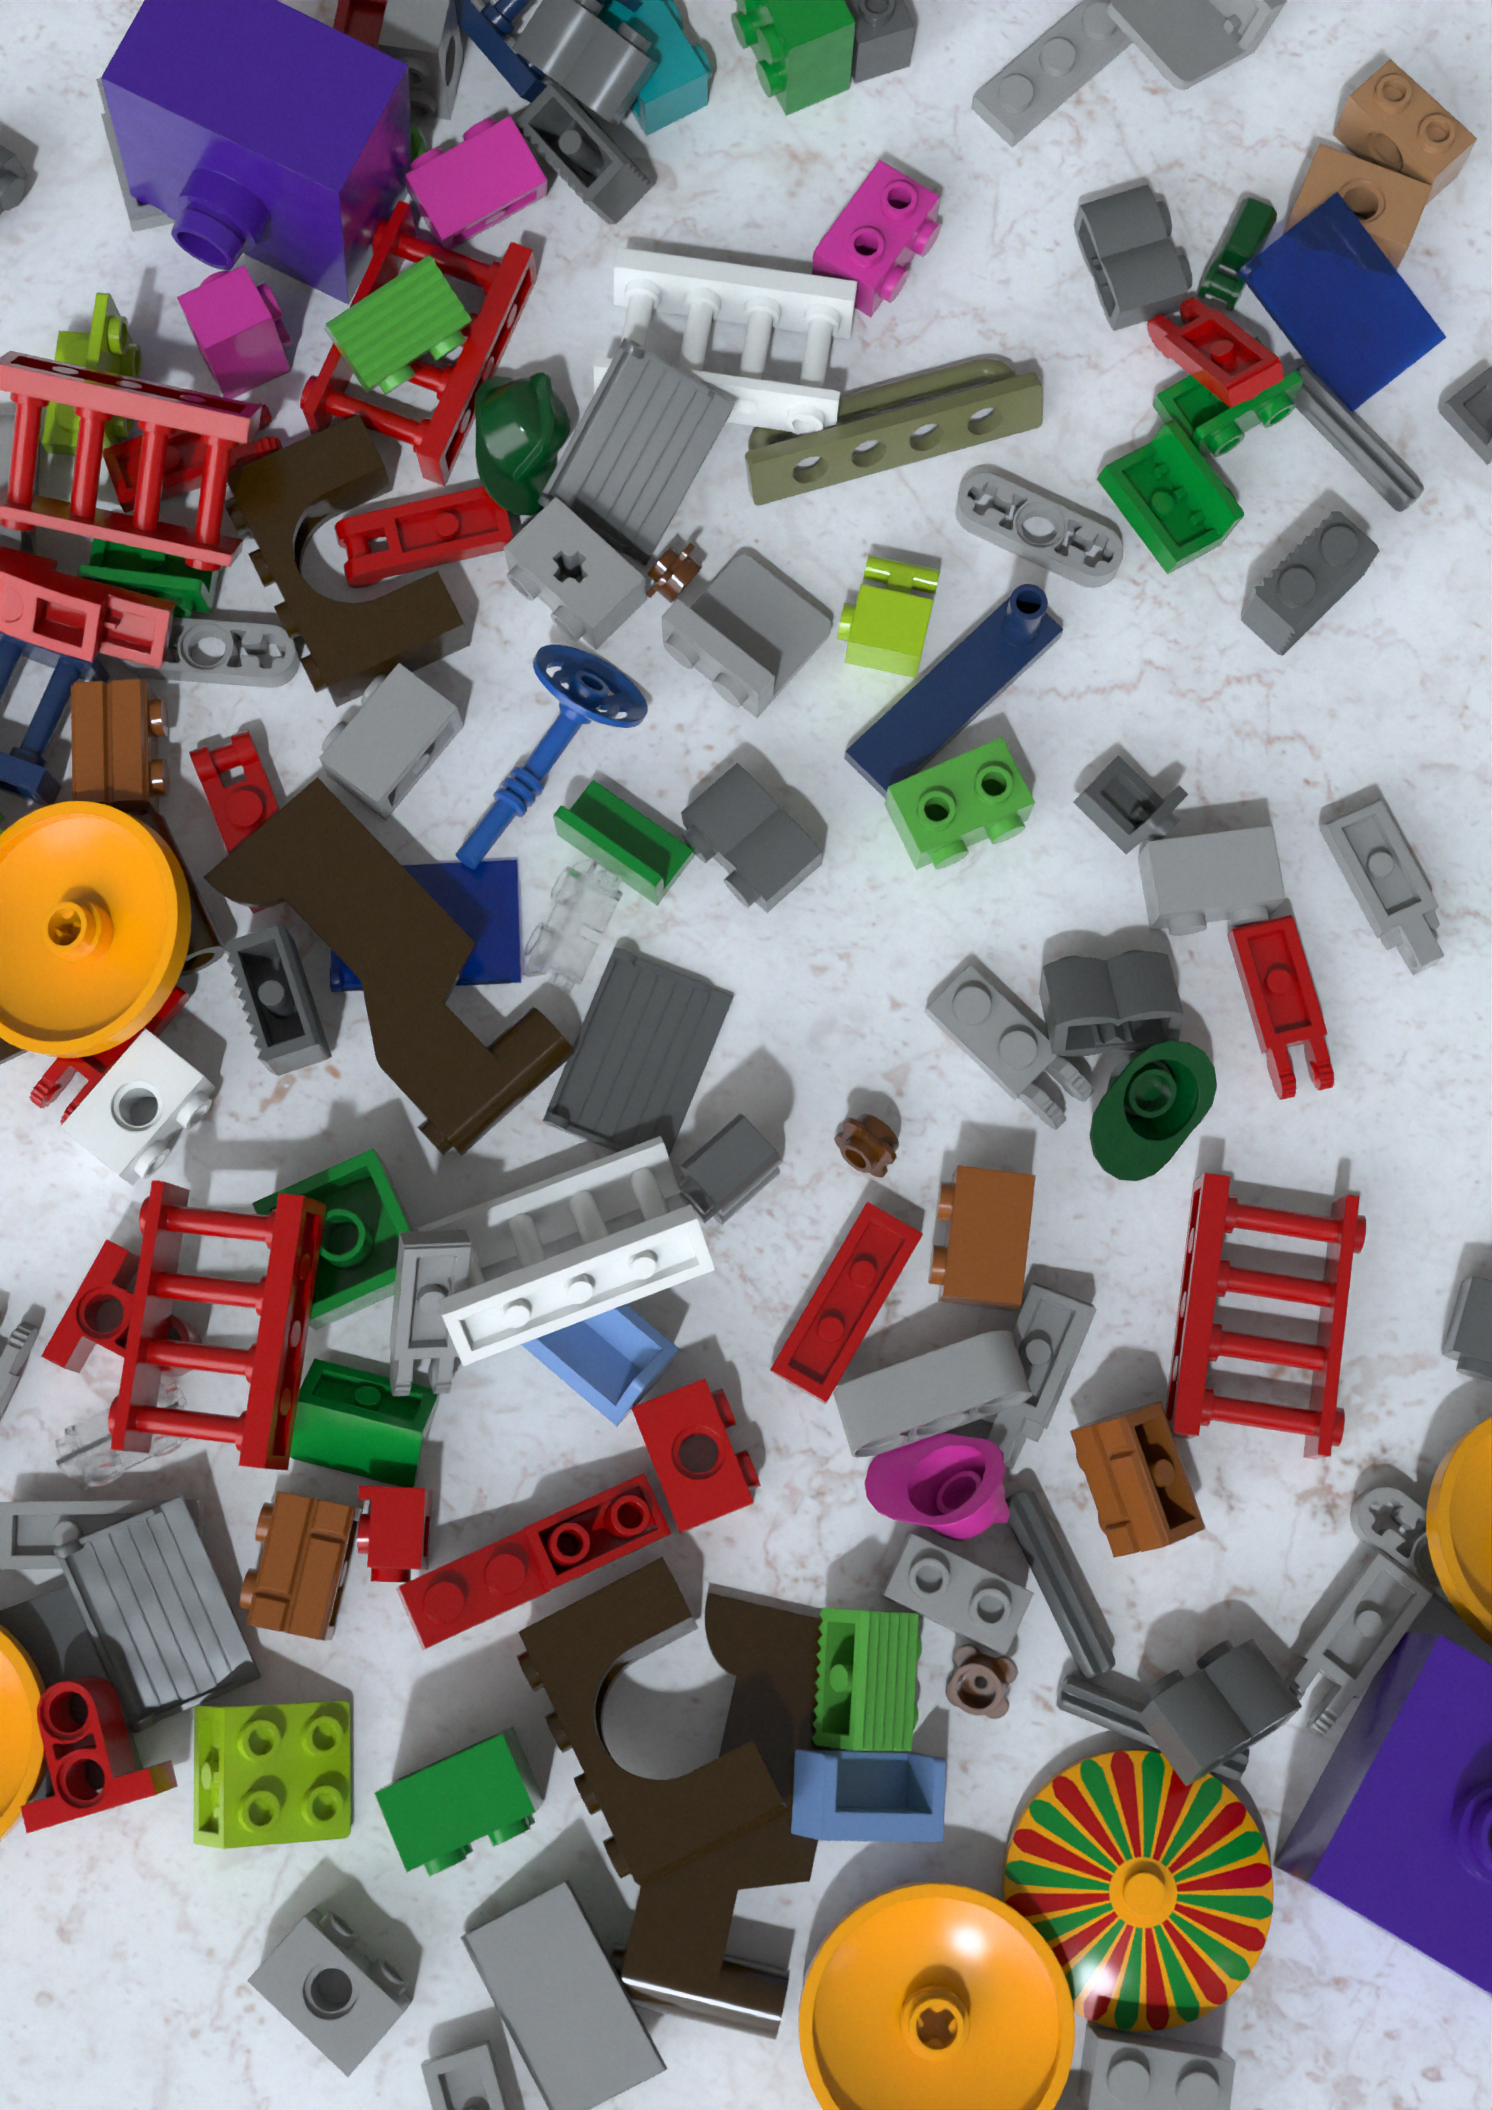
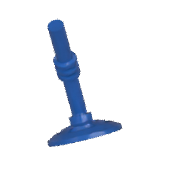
M552 644L543 646L537 651L533 658L535 674L545 688L559 701V708L562 712L523 767H514L510 772L511 778H506L502 783L503 788H498L493 794L496 802L455 854L463 864L469 868L476 869L515 816L523 817L526 814V806L531 807L536 801L534 796H539L544 790L541 784L583 724H590L594 721L614 727L631 728L642 723L648 711L646 700L633 682L619 670L590 653L570 646ZM550 667H561V670L556 671L552 677L546 672V669ZM567 683L568 688L566 689L560 684ZM609 690L614 693V695L609 696L607 694ZM619 712H626V717L615 719Z

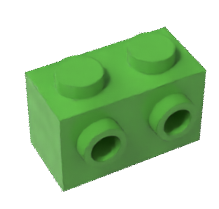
M1000 737L888 786L884 805L917 870L933 863L935 869L950 866L969 854L967 847L987 838L990 839L992 844H998L1018 835L1026 828L1024 822L1028 821L1035 801L1003 737Z

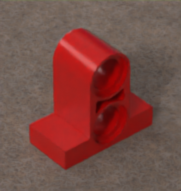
M106 1239L41 1357L76 1373L81 1372L96 1344L124 1358L134 1294L126 1289L138 1269L139 1256ZM119 1299L124 1313L122 1321L116 1329L102 1333L97 1325L96 1316L98 1310L107 1301ZM171 1314L169 1329L175 1328L181 1337V1341L202 1343L200 1335L192 1325ZM163 1366L162 1375L177 1377L191 1370Z
M91 1675L58 1682L49 1687L40 1697L37 1706V1722L55 1795L20 1806L26 1833L155 1796L178 1787L172 1760L139 1770L136 1769L119 1697L114 1686L106 1679ZM75 1692L79 1693L88 1705V1716L83 1726L78 1725L72 1719L69 1712V1702ZM90 1759L96 1761L102 1767L105 1775V1783L100 1793L94 1791L88 1785L85 1777V1769Z

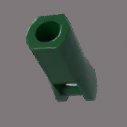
M1251 197L1243 199L1239 203L1203 279L1198 297L1204 299L1206 294H1209L1227 302L1226 309L1233 311L1276 223L1277 213L1273 207ZM1220 265L1241 273L1239 280L1219 272Z

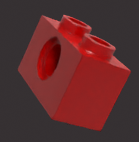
M704 1378L631 1407L680 1534L754 1504L750 1491L761 1487L747 1449L735 1454L725 1429L737 1424L723 1388L710 1392ZM693 1436H705L711 1439L718 1449V1459L715 1465L703 1473H694L687 1470L680 1461L679 1454L683 1443Z

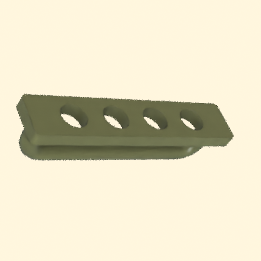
M981 358L840 396L837 423L986 382L991 384L775 444L773 442L796 434L789 431L755 427L748 439L749 451L745 454L748 486L753 502L757 506L1039 428L1043 423V386L1035 372L1019 375L1011 365L1002 360ZM984 408H995L993 413L986 419L979 422H969L976 412ZM927 424H937L935 430L929 435L922 438H911L918 428ZM866 441H880L874 449L867 453L853 454L855 448ZM808 457H822L815 466L807 470L794 469L799 462Z

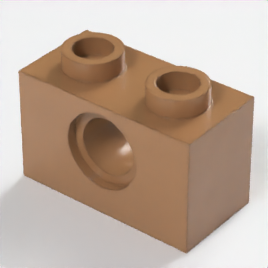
M1391 59L1348 97L1333 133L1357 158L1433 186L1426 205L1459 175L1477 141V138Z
M1319 144L1282 235L1297 240L1300 245L1309 250L1327 251L1351 260L1364 271L1382 272L1394 277L1409 248L1433 186ZM1345 211L1358 213L1364 220L1354 219Z

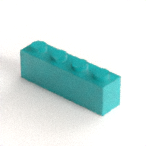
M606 0L602 4L604 7L598 18L615 31L622 21L632 27L652 43L646 55L659 64L629 108L645 135L648 136L707 106L708 79L712 77L711 65L702 47L698 43L690 45L682 32V18L673 0H640L643 4L635 13L616 0Z

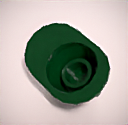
M543 372L516 380L499 376L485 380L475 393L474 406L476 418L475 456L478 475L486 492L501 508L514 515L531 516L544 509L538 503V500L557 466V453L564 445L570 433V417L567 407L560 396L552 389L549 374Z
M1170 1039L1152 1044L1146 1049L1132 1052L1117 1064L1110 1075L1107 1092L1102 1097L1092 1116L1089 1135L1093 1156L1103 1171L1119 1180L1139 1181L1155 1175L1171 1160L1191 1132L1202 1122L1213 1105L1217 1081L1215 1067L1206 1053L1190 1042Z

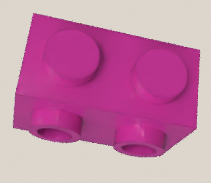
M511 116L497 123L494 118L484 119L473 125L463 134L464 142L446 152H443L441 147L431 149L411 163L410 167L413 171L405 175L407 191L439 246L452 250L546 196L547 179Z
M879 160L814 250L812 275L858 281L855 308L872 317L883 300L892 303L896 299L908 278L909 271L906 268L916 254L924 257L938 238L941 224L936 222L940 196Z
M245 265L231 272H216L208 276L199 287L177 297L199 352L223 397L234 399L291 371L284 348L292 345V341L281 320L283 315L266 282L257 287L255 286Z

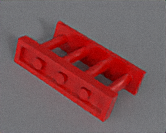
M398 200L390 220L383 219L376 229L372 243V253L374 255L350 307L397 277L405 260L418 263L429 255L434 259L437 267L443 274L483 288V294L486 296L479 313L471 312L469 315L472 321L461 331L467 341L461 345L463 349L455 366L449 364L443 369L419 359L410 364L416 375L407 382L436 392V397L440 400L432 419L425 417L420 422L345 394L344 392L353 372L334 343L319 375H312L307 380L301 395L300 408L303 410L311 435L329 428L334 416L346 420L359 414L366 428L413 445V452L417 454L422 477L446 486L475 420V393L482 382L494 377L537 281L533 249L510 242L502 262L495 260L490 265L415 237L416 229L410 204Z
M9 351L0 357V390L11 392L10 399L16 402L8 489L0 487L1 526L20 531H31L40 526L185 558V563L188 566L200 570L217 571L221 570L223 566L231 567L242 552L243 539L220 535L232 448L239 447V442L247 444L258 432L261 405L15 351ZM50 401L74 406V414L80 416L71 502L34 495L42 408L49 406ZM113 415L138 420L137 427L143 430L133 516L96 508L106 421L113 419ZM176 429L201 434L200 440L206 444L195 529L158 521L169 435L176 433Z
M1203 1173L1193 1182L1165 1414L1172 1434L1176 1438L1190 1439L1199 1436L1200 1425L1208 1427L1211 1421L1306 1435L1304 1458L1321 1459L1331 1457L1332 1446L1339 1447L1345 1426L1344 1409L1336 1407L1353 1253L1359 1254L1362 1251L1366 1236V1217L1358 1215L1360 1196H1343L1332 1203L1331 1217L1238 1203L1237 1196L1228 1194L1231 1176ZM1234 1228L1328 1242L1324 1279L1318 1280L1230 1266L1229 1259L1221 1258L1223 1234H1231ZM1227 1291L1320 1306L1316 1344L1222 1330L1221 1323L1213 1322L1216 1296L1224 1297ZM1218 1356L1313 1370L1309 1409L1215 1395L1213 1387L1205 1386L1208 1361L1216 1362Z
M152 1180L150 1195L143 1201L139 1214V1227L143 1234L119 1395L113 1399L108 1413V1430L112 1435L110 1450L150 1453L152 1434L233 1443L236 1445L237 1450L240 1451L238 1466L288 1471L326 1204L306 1196L279 1193L277 1207L269 1215L187 1207L189 1189L165 1181ZM183 1233L266 1242L267 1247L270 1249L267 1275L263 1276L259 1282L177 1273ZM173 1299L256 1309L257 1314L260 1316L257 1342L253 1343L250 1349L167 1340ZM163 1366L246 1376L247 1382L250 1383L247 1410L243 1411L238 1417L157 1407Z

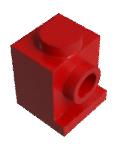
M359 1486L358 1499L371 1501V1513H361L357 1535L358 1553L368 1554L367 1568H371L370 1581L406 1583L411 1581V1569L428 1570L433 1490L427 1488Z

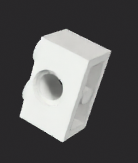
M145 1028L60 1128L115 1174L133 1186L140 1176L143 1179H147L163 1165L170 1153V1149L166 1146L182 1127L187 1130L191 1129L205 1116L212 1104L209 1096L216 1087L198 1070ZM146 1097L156 1098L158 1110L153 1120L142 1126H133L130 1120V1113L135 1103Z

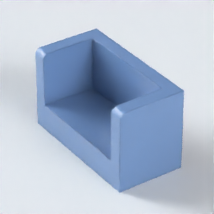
M627 1304L521 1344L615 1426H618L632 1411L631 1407L636 1406L655 1386L680 1350Z
M795 1749L791 1833L821 1841L943 1842L946 1760L944 1757L915 1752Z

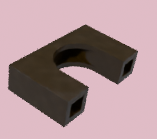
M359 414L228 474L227 484L233 497L225 500L224 506L238 535L240 536L250 531L259 548L248 553L264 588L276 583L284 599V602L275 605L274 608L289 639L302 636L310 652L309 655L301 658L300 661L316 693L327 688L335 706L339 707L362 696L376 677L381 674L388 676L398 663L409 671L414 672L470 646L464 622L438 571L382 597L360 603L340 602L327 598L315 591L303 579L302 561L305 549L312 536L323 524L344 512L392 491L385 465Z
M663 1557L519 1631L526 1651L517 1655L518 1662L532 1690L536 1692L544 1687L555 1711L546 1715L545 1719L559 1749L564 1753L573 1748L581 1765L583 1773L574 1777V1782L587 1810L591 1815L602 1811L613 1834L603 1840V1844L620 1879L631 1874L635 1883L643 1888L789 1811L754 1740L737 1747L686 1775L666 1780L647 1779L626 1771L617 1764L608 1749L603 1732V1711L608 1693L619 1675L639 1659L699 1628Z

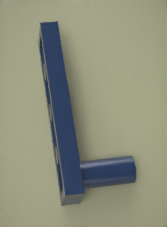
M1024 584L1017 587L999 608L845 751L844 759L885 799L888 786L916 775L1061 638L1064 629L1046 613L1048 600L1045 592L1033 584Z

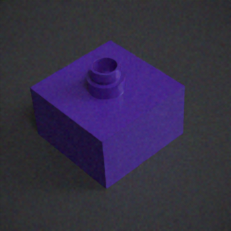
M144 0L101 77L131 196L135 197L137 202L142 205L150 204L161 209L162 212L167 214V217L175 220L171 230L173 239L184 251L204 264L221 270H230L241 255L245 254L349 305L374 255L372 253V243L379 223L383 219L390 220L398 200L404 202L408 194L405 175L411 172L408 64L277 0Z
M1406 1632L1372 1679L1273 1866L1491 1998L1492 1664L1441 1634Z

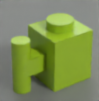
M868 555L863 579L887 585L886 589L861 584L856 605L844 603L837 639L847 641L845 663L917 678L934 600L910 595L912 589L935 594L941 570Z

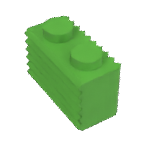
M429 255L325 324V331L366 393L380 386L386 395L416 375L410 364L428 352H431L435 360L438 361L465 343L467 340L461 331L470 324L472 319L450 287L448 281L444 278L441 270L437 267L434 259Z
M823 1608L819 1613L823 1622L818 1627L822 1636L817 1641L821 1647L817 1654L821 1663L816 1668L820 1677L815 1682L819 1691L814 1696L818 1702L814 1709L818 1717L813 1723L817 1731L812 1737L816 1746L856 1751H912L913 1730L917 1725L919 1717L918 1707L915 1702L916 1662L919 1660L922 1651V1641L918 1633L919 1614Z

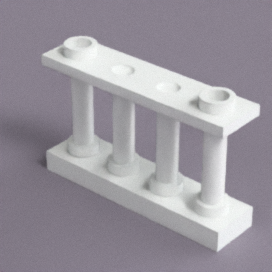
M617 247L613 266L614 306L628 307L621 343L624 338H629L645 347L652 311L688 316L678 368L736 404L726 421L727 423L789 431L799 436L836 427L840 391L823 389L831 337L850 339L858 281ZM711 320L747 324L739 376L702 371ZM771 328L807 333L799 385L763 380ZM595 356L593 366L594 394L613 358Z
M661 1136L418 1227L419 1232L466 1230L471 1242L467 1289L438 1300L441 1315L463 1366L715 1270L692 1205L690 1204L670 1212L666 1203V1198L679 1194L681 1191ZM641 1208L646 1220L645 1222L608 1235L604 1224L605 1221ZM576 1232L580 1233L584 1245L548 1259L546 1258L542 1245ZM518 1255L522 1269L484 1282L481 1268Z

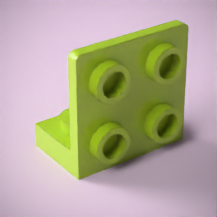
M96 293L90 333L58 332L54 360L140 379L142 369L141 348L133 343L129 334L127 318L120 315L110 293ZM52 401L47 406L42 445L47 453L76 456L80 416L74 414V406ZM113 415L112 420L106 421L103 450L104 448L122 443L123 438H130L134 419Z
M335 1700L247 1706L225 1704L194 1706L193 1844L230 1849L345 1839L349 1837L351 1833L349 1702Z

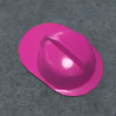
M939 1433L878 1454L869 1465L864 1482L867 1499L878 1513L893 1520L926 1526L942 1537L959 1541L971 1539L983 1533L993 1523L1005 1524L1010 1518V1510L1005 1502L1007 1496L1003 1479L1006 1471L1004 1453L993 1441Z

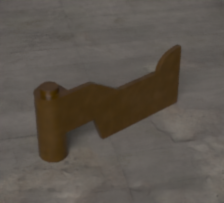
M318 777L203 877L217 892L247 907L269 908L285 900L355 974L363 988L376 1060L385 1074L426 1118L417 1128L443 1156L451 1148L460 1156H463L575 1054L574 1049L560 1031L534 1006L530 1007L487 1047L447 1007L445 1003L477 947L476 943Z
M707 1593L705 1633L710 1652L716 1663L725 1672L736 1676L719 1757L754 1740L789 1811L644 1888L641 1887L628 1945L614 1942L610 1959L635 2007L776 2040L787 1994L790 1969L725 1954L738 1890L809 1882L811 1878L818 1840L792 1834L791 1825L795 1749L837 1750V1748L816 1746L812 1739L817 1732L813 1723L818 1718L814 1712L818 1702L814 1696L819 1691L815 1682L820 1677L816 1668L821 1663L817 1657L821 1650L817 1641L822 1636L818 1628L823 1622L822 1619Z

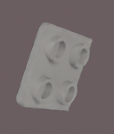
M1111 0L1107 6V14L1152 62L1166 80L1175 88L1186 90L1255 53L1287 0Z
M741 554L730 562L690 608L677 599L662 615L663 643L667 652L677 662L688 669L694 667L708 678L716 692L728 703L735 707L742 706L758 718L827 640L831 633V621L751 556Z

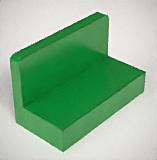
M595 780L591 781L570 810L561 805L553 815L556 832L559 837L655 905L660 903L694 858L693 849Z
M314 1358L299 1391L290 1457L295 1460L400 1487L413 1488L418 1478L423 1442L436 1413L439 1394H433L432 1388L412 1383L409 1395L393 1396L390 1388V1377Z

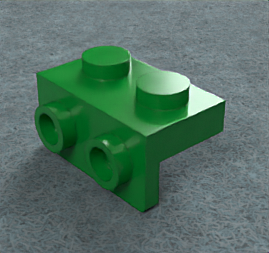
M1295 370L1284 376V380L1260 392L1255 398L1230 408L1190 375L1158 393L1152 406L1165 424L1175 420L1186 435L1195 443L1203 457L1210 452L1214 457H1219L1235 448L1244 439V433L1262 423L1265 428H1269L1286 418L1296 407L1294 400L1304 379Z
M1175 420L1162 425L1150 443L1106 465L1097 477L1098 482L1167 575L1221 546L1244 517V511L1237 503L1231 490L1222 483L1201 455L1195 443L1186 435Z
M94 538L89 565H79L77 577L175 602L173 617H189L192 615V611L212 614L219 570L206 571L188 566L185 563L184 557Z

